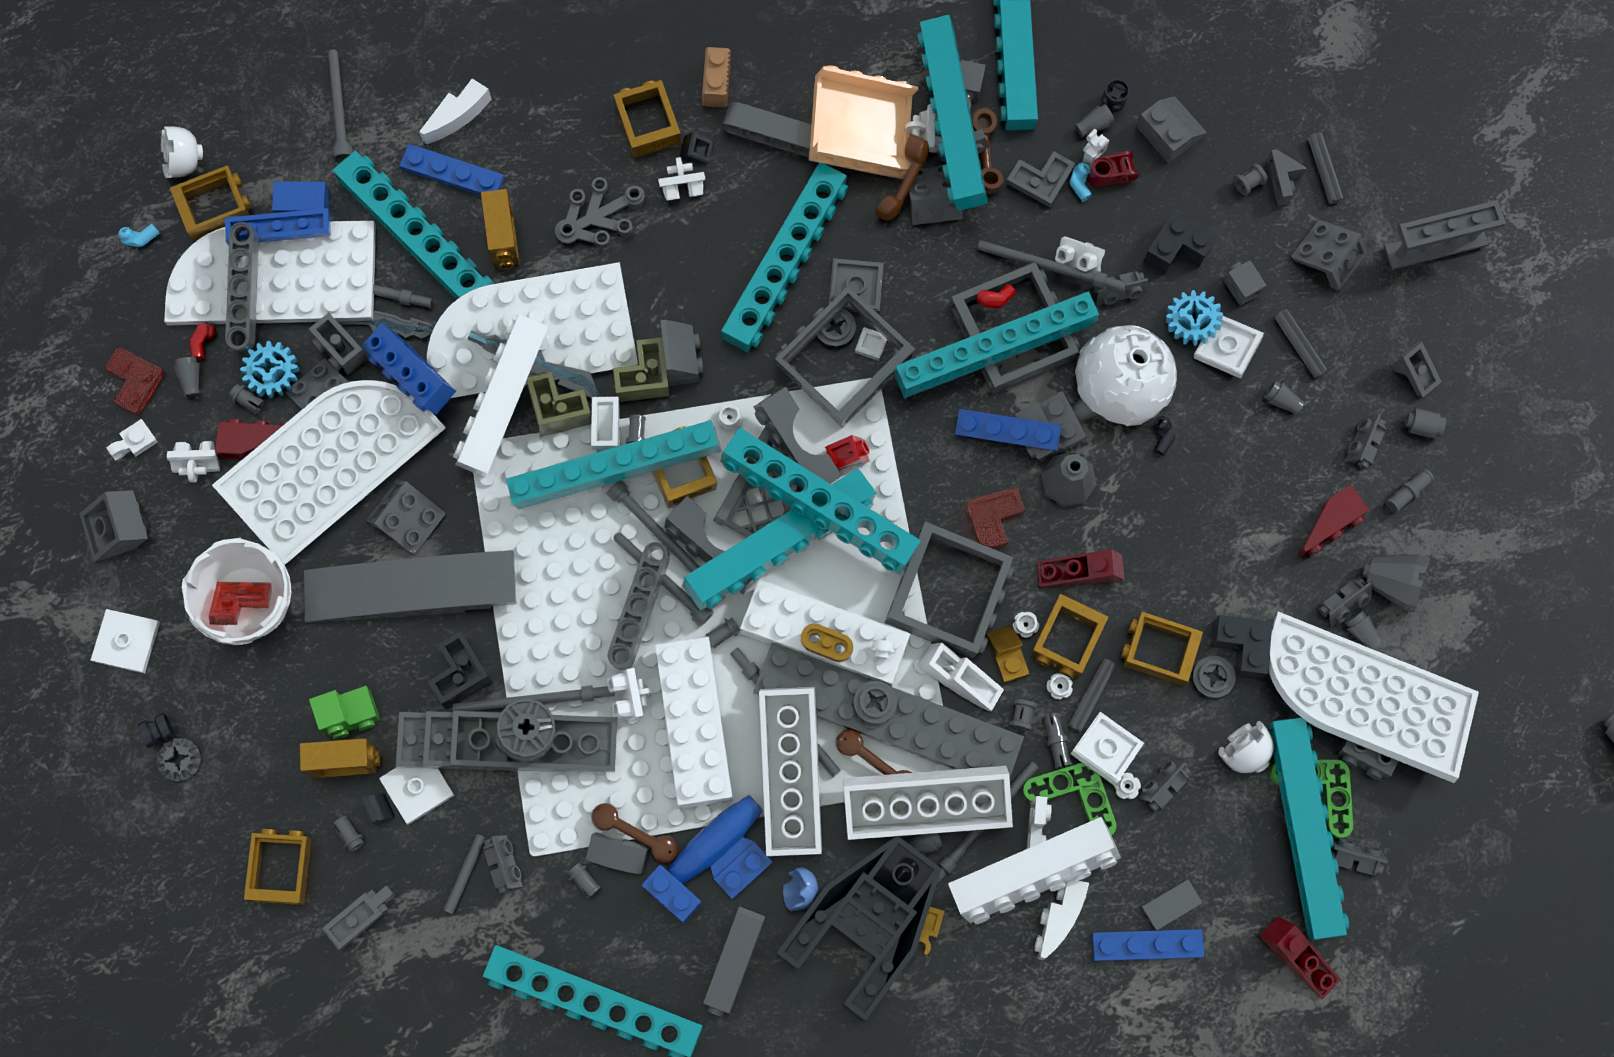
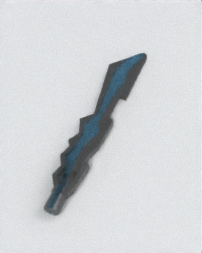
M375 310L373 311V321L338 322L340 325H370L373 332L383 323L405 339L417 337L421 340L431 337L435 327L429 322L414 318L405 320L396 315Z
M471 330L467 339L479 344L484 350L494 355L500 343L505 344L507 341L502 340L496 334L486 336ZM542 352L537 353L530 372L536 375L542 372H552L553 377L560 379L559 385L573 391L584 389L585 395L590 398L599 397L589 371L546 362Z

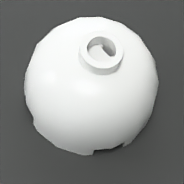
M164 127L161 133V152H163L164 161L167 163L162 164L165 178L184 177L191 174L196 169L197 161L203 158L202 145H197L195 136L184 128Z
M1257 721V726L1252 727L1248 723L1237 729L1227 738L1231 743L1225 749L1224 747L1219 748L1220 757L1236 772H1261L1269 766V760L1274 751V741L1270 732L1260 721Z

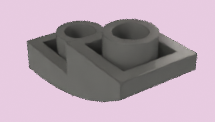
M595 832L591 835L585 860L625 872L642 874L649 848L627 839L619 841Z

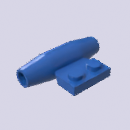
M750 795L721 812L692 838L668 867V870L680 883L684 884L711 867L714 880L733 899L773 862L755 841L743 837L763 812V809Z

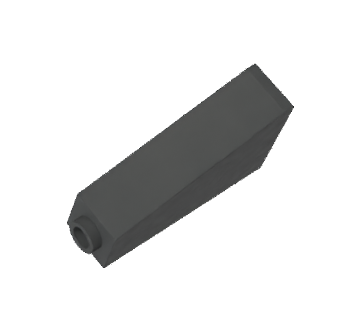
M739 906L703 1002L704 1005L709 1006L707 1012L719 1017H723L724 1013L730 1015L765 923V916Z

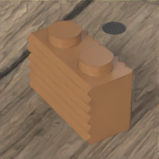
M706 48L702 89L703 106L723 108L728 106L731 51L728 48Z

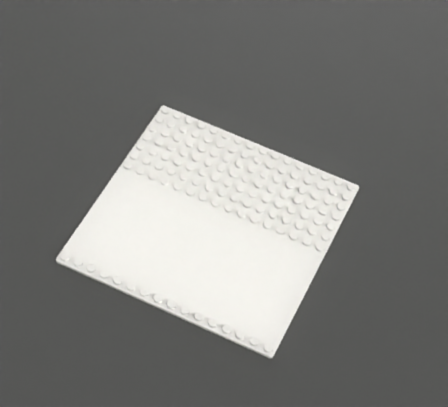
M871 378L814 388L839 411ZM802 389L789 391L800 409L793 422V433L799 446L810 454L824 455L827 454L825 446L848 436L854 435L864 439L870 450L868 454L870 462L865 464L859 462L840 470L839 472L842 476L833 483L859 468L877 492L873 501L874 505L870 509L909 533L882 389L843 428ZM770 395L643 415L646 417L644 438L667 433L682 426L688 427L712 420L723 452L739 427L754 437L759 438L765 425H761L756 419V411L753 406ZM725 405H734L741 410L742 423L739 426H735L733 430H726L717 422L719 410ZM629 418L619 419L620 446L625 445L626 438L629 437ZM591 425L541 437L539 433L503 438L488 474L483 477L473 473L485 552L513 550L515 555L517 604L493 606L506 697L581 689V686L590 685L593 688L608 686V678L624 671L612 666L608 661L607 654L639 563L614 541L613 537L618 532L622 533L641 552L644 551L649 543H663L623 503L614 502L606 494L616 482L519 510L511 502L506 478L592 454ZM774 445L772 446V448L782 453L779 448H776ZM722 452L707 456L718 482L716 490L691 500L707 513L704 531L708 540L715 547L726 551L747 537L724 524L720 525L713 521L739 474L737 472L732 473L723 466V463L720 462ZM698 459L662 469L670 489L705 476ZM773 471L767 472L771 478H775ZM649 472L622 480L629 487L630 496L665 530L666 517L679 504L667 508L653 473ZM796 485L790 486V489L794 492L797 489ZM759 487L747 491L746 497L749 505L762 502ZM764 490L766 499H767V500L773 499V498L768 494V492H767L766 490ZM742 500V502H741L739 508L745 506L743 500ZM782 501L768 504L772 518L781 516L784 513ZM764 505L750 509L754 523L768 519ZM747 511L736 512L732 522L739 526L750 524ZM769 523L755 526L756 530H760ZM752 528L747 529L748 531L753 533ZM858 528L861 534H870L866 528ZM830 532L821 540L816 538L809 542V547L801 553L793 552L787 556L788 560L779 567L771 566L766 570V574L760 578V580L890 626L884 622L904 570L901 574L886 570L881 562L873 557L868 558L864 556L857 547L851 543H843L836 537L835 533ZM679 539L674 540L700 567L705 564L700 557L692 556L686 550V545ZM881 542L883 548L892 549L890 543ZM667 549L670 554V562L665 574L687 593L682 585L684 577L691 572ZM653 551L650 555V560L652 562L660 561L663 557V551ZM916 574L901 614L927 624L918 575ZM652 575L643 577L642 586L650 587L653 585L654 577ZM758 580L744 595L740 592L734 595L730 593L725 595L722 602L712 608L714 614L702 627H699L692 621L691 611L661 585L635 662L630 667L635 669L636 680L643 679L645 688H653V694L646 696L648 705L642 707L643 716L626 721V718L617 717L615 772L518 771L529 852L532 856L537 857L588 848L591 835L595 832L619 841L624 839L634 840L615 828L609 831H601L594 827L591 821V814L593 809L601 803L612 804L618 811V818L651 836L706 827L721 812L747 795H750L763 809L759 817H765L759 695L753 694L755 684L752 680L748 681L742 674L743 669L730 653L739 648L751 663L754 662L761 670L770 645L743 636L740 631L737 633L738 636L735 637L733 635L715 649L710 643L733 801L679 809L677 803L655 647L657 644L705 638V634L723 624L725 618L728 620L732 617L740 628ZM637 600L633 604V612H642L646 605L645 601ZM627 626L624 630V637L632 638L635 636L636 626ZM910 634L892 687L943 706L938 681L918 666L931 642ZM621 650L617 652L615 662L618 664L624 663L628 657L627 651ZM617 691L615 696L595 698L592 702L577 700L543 705L550 710L552 715L613 717L612 703L622 701L621 691ZM816 717L817 742L841 770L835 777H832L818 760L820 807L845 803L843 778L883 774L858 755H842L837 750L835 741L837 735L847 729ZM860 734L863 738V746L896 771L908 770L912 773L955 770Z

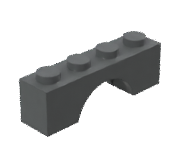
M786 387L777 390L753 406L756 411V419L761 425H765L770 433L769 439L776 448H779L783 455L830 484L842 476L828 454H810L803 450L795 440L793 422L800 409Z
M687 496L666 517L664 527L672 539H679L686 545V550L692 556H698L707 563L725 551L715 547L708 540L704 531L707 513ZM752 578L743 583L745 585L744 588L739 592L744 595L756 581H753Z

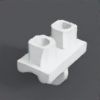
M929 104L926 111L913 116V121L905 125V131L908 134H914L927 140L929 152L937 153L935 145L943 141L941 136L935 135L934 120L938 119L937 112L933 113L931 104Z
M681 157L676 158V165L668 166L667 172L668 174L678 173V176L658 180L659 187L663 189L666 201L680 199L678 185L681 184L688 185L689 197L703 195L704 172L684 175L683 172L693 170L692 163L682 164Z
M1065 236L1061 238L1055 260L1085 272L1096 273L1097 271L1101 272V261L1105 250L1095 247L1091 243H1083Z
M212 441L200 443L199 450H191L190 444L186 442H176L173 451H167V460L171 464L172 473L188 475L189 482H197L198 475L220 471L221 464L215 453V445Z
M634 668L626 669L608 678L607 685L610 693L621 691L622 701L612 703L613 717L626 718V721L643 716L642 707L648 705L646 696L653 694V688H645L643 679L636 680Z

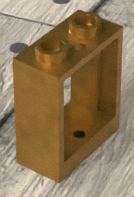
M662 80L656 82L647 81L640 87L633 89L624 88L617 94H613L615 107L633 158L681 144L680 130ZM659 95L670 127L635 137L624 106Z
M228 165L170 187L186 231L193 241L225 227L226 217L249 215L248 210L252 207L246 194L241 195L239 188L243 187L238 173L232 174ZM229 183L238 208L197 224L188 199Z
M507 189L481 192L488 250L494 268L508 270L516 265H520L513 210Z
M707 456L698 458L705 475L704 477L670 489L662 469L652 472L667 508L680 504L687 496L693 499L716 490L718 482Z
M1060 594L1033 648L1031 656H1034V660L1043 666L1049 667V665L1058 668L1059 673L1073 679L1074 676L1079 678L1107 622L1108 616ZM1059 612L1095 629L1079 664L1042 647Z
M1141 612L1137 618L1133 617L1128 633L1132 634L1130 643L1125 642L1121 657L1125 658L1123 667L1184 686L1189 681L1203 632L1145 612ZM1143 626L1186 640L1176 673L1133 659Z
M367 739L300 743V769L310 778L376 774V766H380V752L375 750V746Z
M261 829L260 833H252L244 900L260 903L305 905L312 839L304 836L305 832L288 831V835H277V830ZM264 843L301 846L296 891L258 889Z

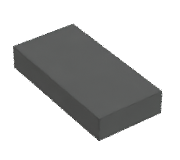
M1188 879L1145 904L1141 909L1153 929L1157 931L1203 902Z

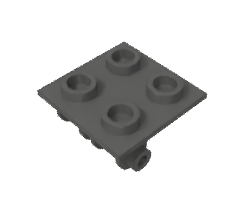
M323 359L291 386V390H287L285 393L301 409H304L322 393L349 382L328 361Z

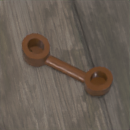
M982 108L973 115L972 124L974 132L983 129L989 146V136L997 125V118L993 111ZM989 146V148L984 149L980 153L985 191L986 194L990 195L1000 189L1003 183V175L998 169L991 167Z
M914 134L909 136L905 146V158L911 161L912 164L896 195H888L879 203L875 212L876 216L889 221L900 213L903 202L920 168L929 156V143L927 140Z
M847 729L837 735L835 745L842 755H858L883 775L912 773L908 770L896 771L863 746V738L859 732Z
M601 803L593 809L591 821L598 830L609 831L615 828L650 847L653 860L659 864L667 865L675 860L678 853V845L671 837L660 836L654 838L618 818V811L612 804Z

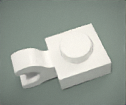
M1093 129L1086 137L1088 144L1083 149L1085 154L1082 162L1086 163L1089 168L1093 161L1106 151L1109 140L1102 134L1100 137L1097 136L1096 129Z
M141 419L120 432L119 434L123 440L110 444L107 450L117 461L130 451L136 457L158 442Z

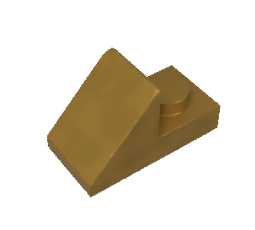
M1012 625L986 633L1003 684L1029 676L1030 673L1021 651L1023 644Z

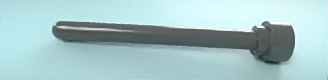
M331 49L328 52L336 133V143L332 148V156L335 162L341 163L353 153V149L346 140L338 52L335 49Z
M622 480L616 482L606 494L614 502L623 503L690 572L700 567L630 496L629 487Z
M616 533L613 537L614 541L639 563L643 552L622 533ZM665 574L662 585L691 611L692 621L699 627H702L712 617L714 611L708 607L700 611L692 598Z

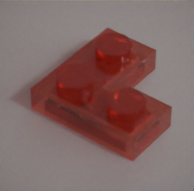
M119 346L105 366L108 372L126 380L113 402L137 416L165 374L162 368Z
M1018 487L967 500V506L979 544L992 549L1007 545L1008 540L1001 520L1025 513Z
M217 582L209 612V624L237 625L241 608H269L272 594L271 583Z

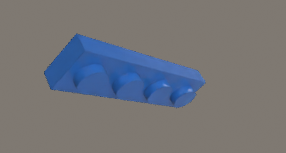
M408 144L400 163V168L403 171L481 196V192L500 190L505 179L503 174L412 144Z
M328 208L225 218V239L228 245L230 229L239 222L247 223L257 231L259 243L331 236L330 211ZM244 230L240 233V242H244L249 238V230Z
M959 409L955 435L1057 451L1062 425Z
M1202 929L1092 933L1093 961L1204 957Z

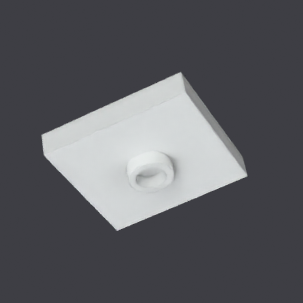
M1223 316L1222 321H1220L1222 323L1221 330H1216L1215 338L1208 336L1206 344L1202 341L1200 342L1194 353V359L1241 378L1264 333Z
M106 609L91 661L145 674L160 622Z
M1099 712L1071 752V755L1115 786L1144 743L1106 715Z
M396 767L379 778L407 825L455 796L439 769Z

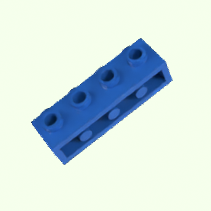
M381 323L362 345L369 353L367 359L377 367L381 365L384 368L382 373L392 382L396 380L399 383L397 388L408 397L412 395L415 398L412 403L421 411L425 412L428 409L436 415L455 394L456 390L395 331L385 324Z

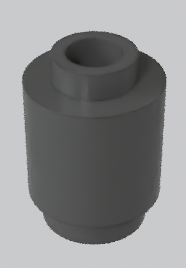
M1414 408L1412 412H1408L1405 419V427H1408V433L1429 438L1441 437L1446 425V417H1442L1440 413Z

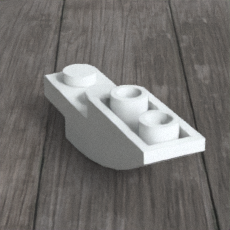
M1075 878L1065 882L1066 886L1057 890L1056 900H1060V904L1050 903L1047 909L1043 908L1040 918V924L1044 925L1042 936H1037L1034 951L1039 952L1037 959L1044 960L1066 938L1081 911L1089 883L1078 881Z

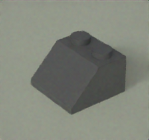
M1175 96L1156 102L1140 115L1136 125L1138 130L1167 163H1170L1207 135V132Z
M660 320L668 386L698 383L699 374L703 373L702 358H696L695 350L700 349L699 333L693 334L692 325L670 320Z
M133 490L104 492L79 513L94 562L134 550L148 539L147 530L143 524L139 504Z

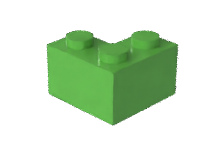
M367 686L341 695L334 690L309 699L318 729L328 738L333 737V740L344 738L349 735V731L359 728V731L375 726L374 722L380 721L371 690Z

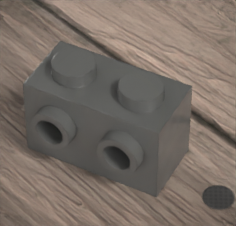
M329 312L309 328L314 338L311 341L320 353L324 351L330 356L328 361L337 371L342 369L349 375L367 360L363 349Z
M1344 738L1336 753L1337 756L1342 758L1341 761L1345 762L1348 766L1354 768L1358 766L1366 770V774L1376 780H1385L1391 777L1398 763V760Z

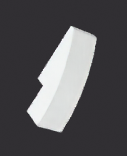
M471 79L458 97L448 93L419 131L422 141L425 144L433 143L456 132L469 123L491 101L489 89Z
M592 397L591 448L593 454L620 446L619 397Z
M942 642L930 644L918 664L920 668L944 686L987 711L993 710L1004 691L1001 686L968 658L958 657Z

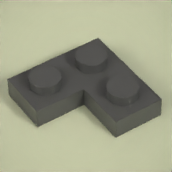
M1053 151L1044 168L1040 171L1019 159L1007 178L1006 184L1051 207L1076 163Z

